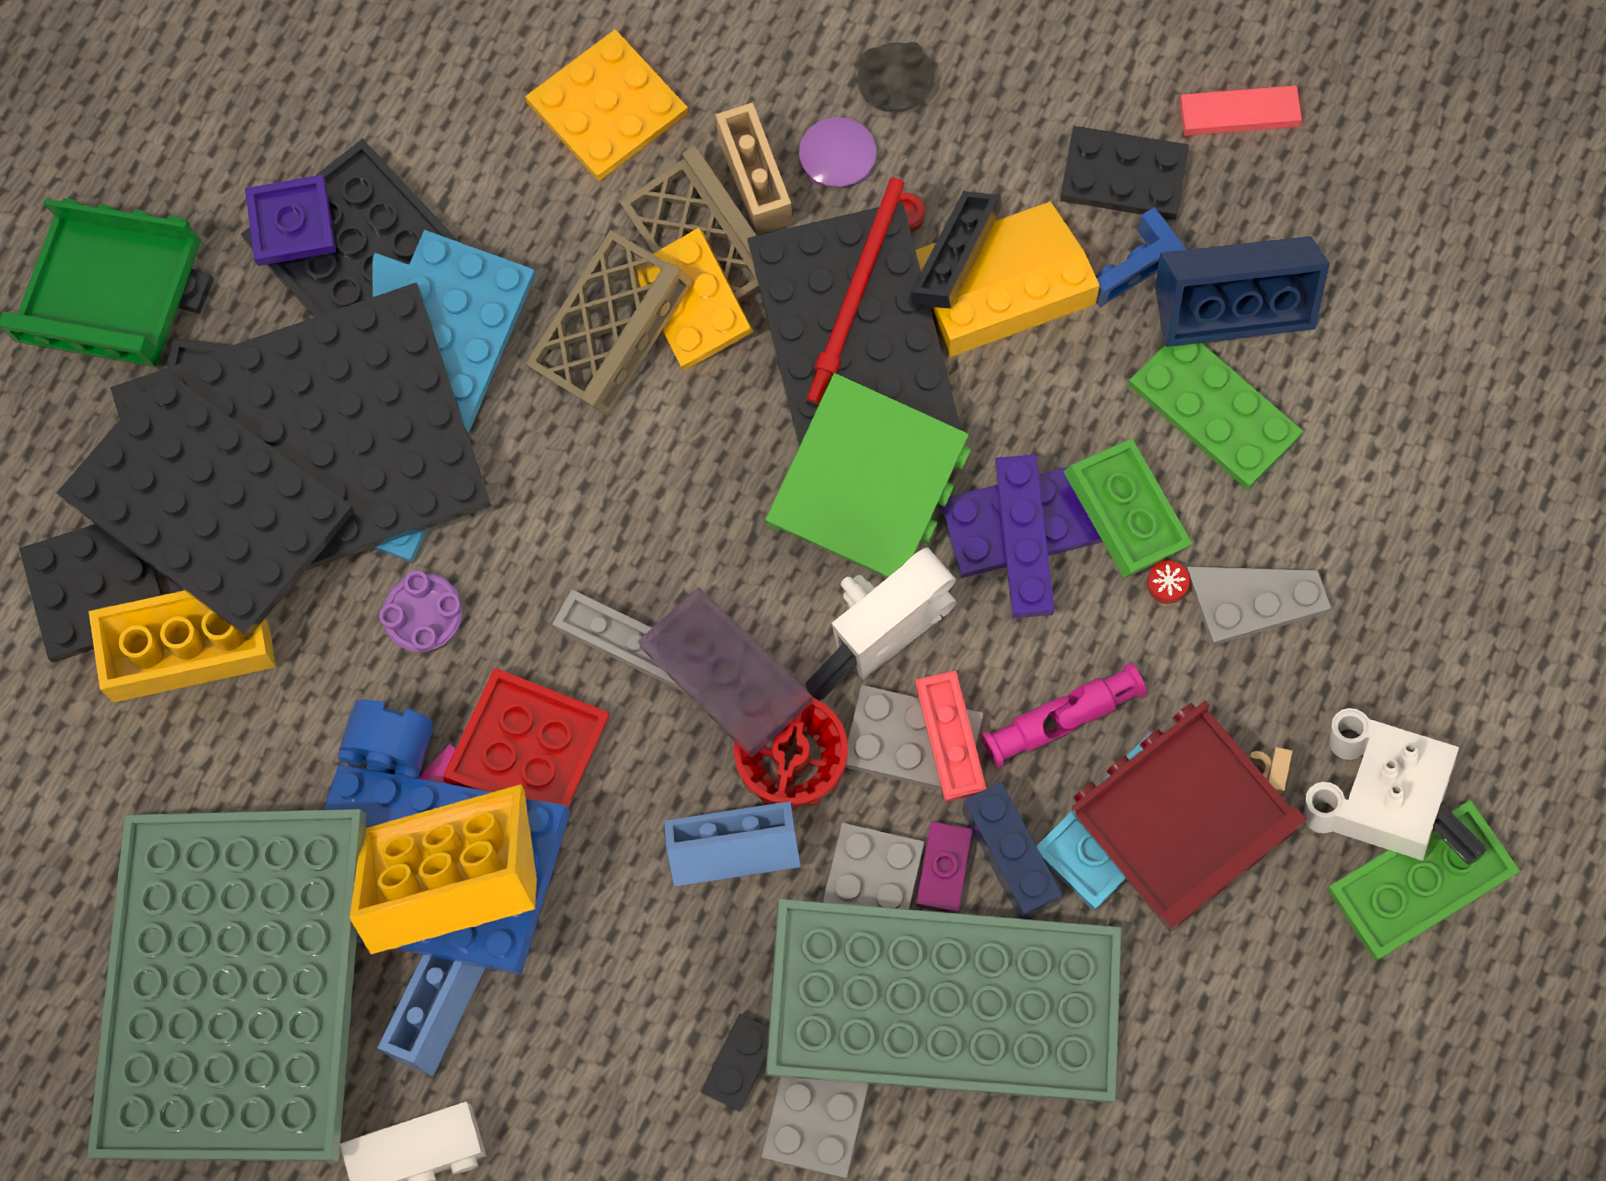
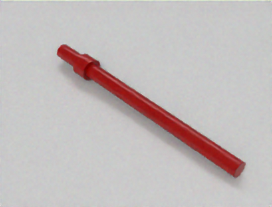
M891 177L889 179L826 348L817 357L814 365L816 374L806 398L810 403L820 404L833 374H837L842 363V360L839 359L905 185V182L898 178Z

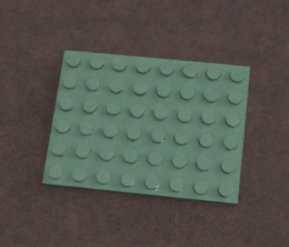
M361 809L125 815L87 1158L95 1160L338 1162L357 930L349 917L358 855L365 840L366 812Z

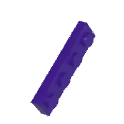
M1034 454L995 458L1012 619L1053 615L1054 602L1037 456Z

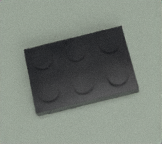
M1073 126L1060 201L1140 215L1155 207L1162 218L1176 220L1189 144Z

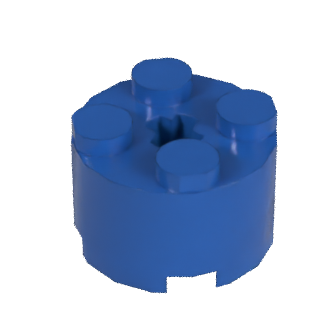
M367 699L356 700L350 712L341 741L338 760L351 765H367V770L389 774L394 772L397 776L418 779L433 734V721L407 708L402 713L384 708L385 702Z

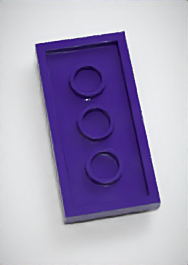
M1068 467L1039 474L1048 556L1103 542L1063 472ZM997 485L950 496L945 507L940 505L961 578L1006 567Z

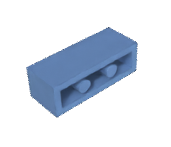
M791 801L664 821L666 850L674 887L800 867Z
M423 954L377 1048L396 1062L433 1077L485 968Z

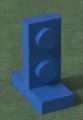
M1155 207L1141 215L1138 233L1147 244L1140 245L1134 249L1123 263L1118 266L1110 264L1096 275L1100 285L1096 302L1100 307L1158 271L1160 253L1187 250Z

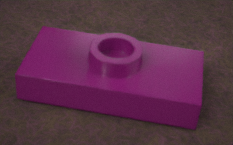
M931 822L916 907L958 914L973 829Z

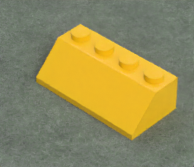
M185 591L89 611L100 690L113 703L276 668L267 617L252 635L247 638Z

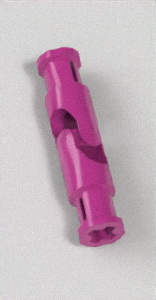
M1129 662L1124 665V670L1104 680L1098 677L1069 693L1067 697H1059L1013 718L1012 724L992 734L988 731L982 733L984 747L993 764L999 768L1004 765V760L1024 750L1030 753L1077 729L1082 723H1089L1115 712L1116 706L1136 696L1140 699L1146 697L1147 690L1144 681L1136 667ZM1050 713L1051 718L1056 721L1059 727L1051 731H1044L1043 723Z

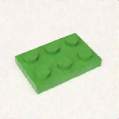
M1132 438L1072 464L1063 471L1123 578L1167 559L1192 545L1190 538Z

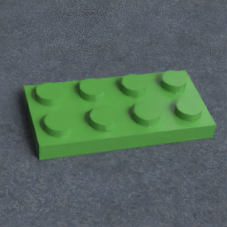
M1202 343L1169 347L1164 345L1128 382V386L1247 491L1304 432Z
M1471 800L1451 812L1485 845L1486 852L1477 862L1470 865L1466 864L1432 831L1423 861L1388 850L1326 889L1375 962L1520 872Z

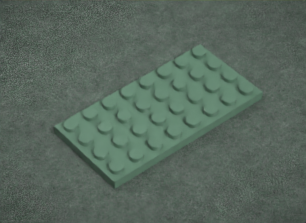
M779 899L777 904L765 1076L1113 1103L1116 1101L1121 927Z

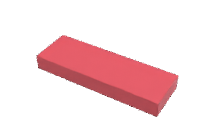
M1297 86L1182 94L1179 100L1184 136L1300 127L1302 122Z
M956 670L916 679L915 686L945 803L972 797L986 790Z

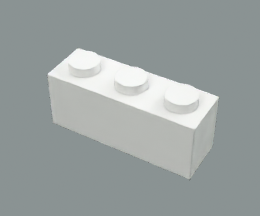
M467 1101L340 1143L350 1181H436V1173L450 1168L453 1174L463 1173L478 1167L477 1159L487 1156L473 1107Z

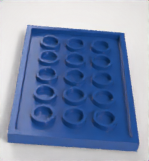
M338 765L324 810L361 809L367 813L366 828L492 792ZM526 798L537 876L534 910L483 923L479 926L450 932L439 937L406 944L395 949L522 975L571 811L565 805ZM357 932V942L364 943Z

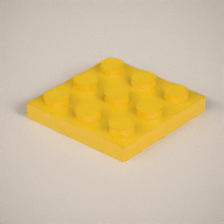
M613 30L525 96L527 104L598 182L689 114L688 107L616 30Z

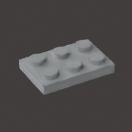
M861 685L847 742L848 758L846 768L942 790L919 698ZM966 709L976 746L983 713Z

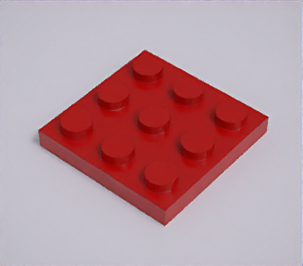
M494 668L443 774V782L488 792H495L521 784L525 791V798L565 805L569 809L610 719V713Z

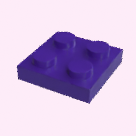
M323 175L245 188L253 254L257 266L336 252L327 185Z

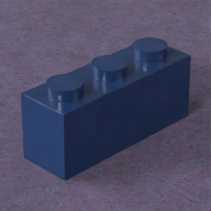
M1000 782L964 800L962 813L970 828L973 829L972 831L1018 918L1030 919L1058 905L1062 893L1003 783Z

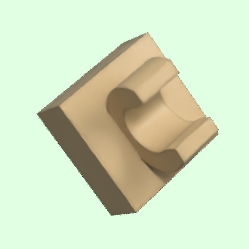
M1275 747L1270 758L1260 751L1251 752L1249 759L1253 763H1258L1262 766L1264 777L1282 795L1285 790L1292 751Z

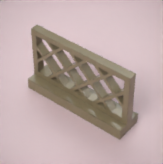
M694 145L682 153L685 159L620 201V203L653 253L664 248L659 247L656 243L660 228L678 230L677 240L685 236L686 232H692L700 228L710 246L713 236L729 238L731 246L728 258L716 256L719 264L726 265L724 274L730 282L733 266L750 269L755 277L754 280L743 287L731 286L740 303L759 290L747 238L756 236V234ZM685 173L690 180L687 197L668 194L671 182ZM696 191L702 199L694 198ZM645 199L659 200L654 219L639 217L633 207ZM666 202L685 205L681 223L662 220ZM692 206L708 208L710 210L708 227L688 224ZM716 220L723 230L715 229ZM645 225L653 226L651 234L649 233ZM736 252L740 254L743 260L735 259Z
M610 230L525 364L608 416L693 281L679 268L669 262H664ZM616 244L626 249L628 263L609 268L608 257ZM635 255L642 259L635 261ZM653 265L661 270L653 284L640 287L638 269ZM630 272L633 289L614 295L611 277ZM604 280L607 297L588 302L586 291L591 283ZM634 298L636 310L632 317L619 321L616 303ZM608 306L611 323L593 328L590 311ZM582 313L585 331L567 336L565 324L570 316ZM613 332L615 343L611 350L597 355L594 337ZM587 339L590 357L571 362L568 344ZM561 347L564 365L547 369L540 364L549 350ZM591 366L593 378L583 391L575 386L573 370ZM565 373L566 380L560 377L559 374Z

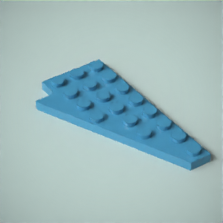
M424 230L409 265L374 253L373 297L417 282L467 433L469 434L536 277V273L532 268ZM428 529L392 540L374 548L413 563Z

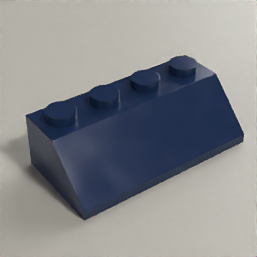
M1311 236L1160 253L1155 289L1163 342L1166 347L1316 329L1330 263Z

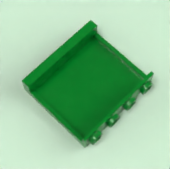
M63 198L62 201L45 199L44 205L54 215L18 313L3 311L0 318V328L15 342L156 368L201 239L190 227V223L178 216L170 215L165 219L153 217L142 210H132L129 213L118 211L106 204H98L97 207L83 205L70 198Z

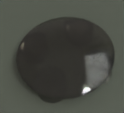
M888 43L877 48H869L864 52L857 75L858 88L863 98L876 109L893 113L904 112L915 108L927 98L934 84V69L930 59L918 43Z

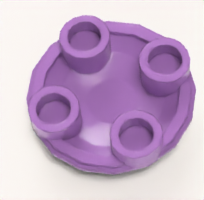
M831 117L820 120L807 130L800 143L799 157L802 167L812 183L820 186L841 188L864 182L868 179L870 170L875 164L877 148L872 134L863 124L851 118Z
M412 571L389 591L380 610L379 618L384 625L386 634L397 646L411 652H429L443 646L455 635L462 619V603L457 590L446 579L434 574Z

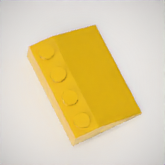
M1050 201L995 221L951 309L931 306L930 309L936 330L950 358L1096 304L1100 285L1084 250ZM936 243L916 249L921 271Z
M522 785L366 828L365 840L357 860L349 918L371 954L395 949L428 938L439 937L443 934L479 926L483 923L512 915H519L535 909L537 876L525 791Z

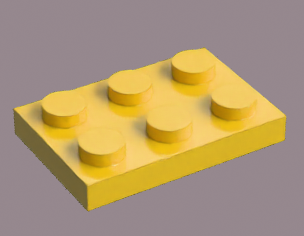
M700 228L695 229L653 254L664 262H669L679 268L693 281L663 328V332L680 366L684 370L695 366L754 332L708 240ZM653 265L638 269L640 286L653 284L661 270Z

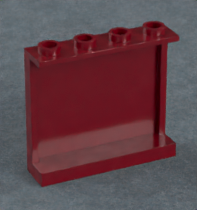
M1206 700L1197 707L1193 703L1185 706L1173 717L1175 725L1165 733H1162L1160 729L1151 733L1140 743V747L1143 749L1131 760L1126 755L1108 768L1106 772L1109 774V777L1098 786L1094 782L1087 784L1073 797L1077 802L1072 806L1074 817L1170 933L1291 837L1307 821L1296 806L1292 809L1213 717L1208 711L1210 705Z

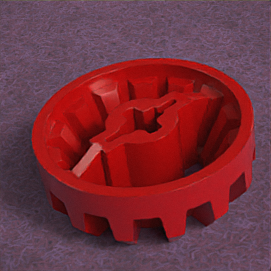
M786 693L769 697L755 705L739 724L734 740L736 769L747 791L760 798L765 805L791 801L792 811H796L798 807L809 804L813 807L819 804L821 799L828 793L834 792L837 789L844 771H846L848 744L843 725L837 715L827 705L813 697L797 693ZM781 732L777 737H775L772 744V750L766 749L765 746L767 742L774 735ZM805 733L811 736L817 743L821 760L810 758V746L807 738L804 736ZM795 737L798 754H795L793 759L790 760L787 770L784 752L789 751ZM763 755L773 757L774 765L778 770V782L773 780L766 772L762 760ZM808 765L819 767L811 779L805 783L793 785L795 776L803 773Z

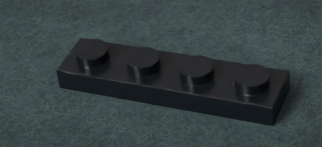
M962 192L911 290L914 305L951 309L1002 208L999 194Z

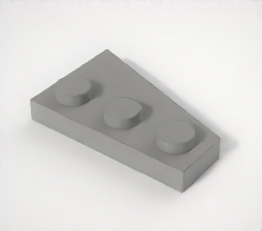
M1186 567L1190 578V586L1212 646L1329 613L1331 610L1318 570Z

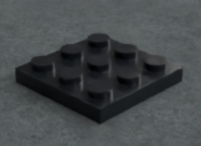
M96 524L19 548L47 657L52 663L94 650L89 611L163 595L156 569Z

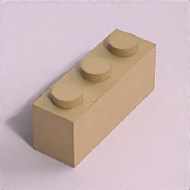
M753 102L715 114L718 139L756 236L791 225V201Z

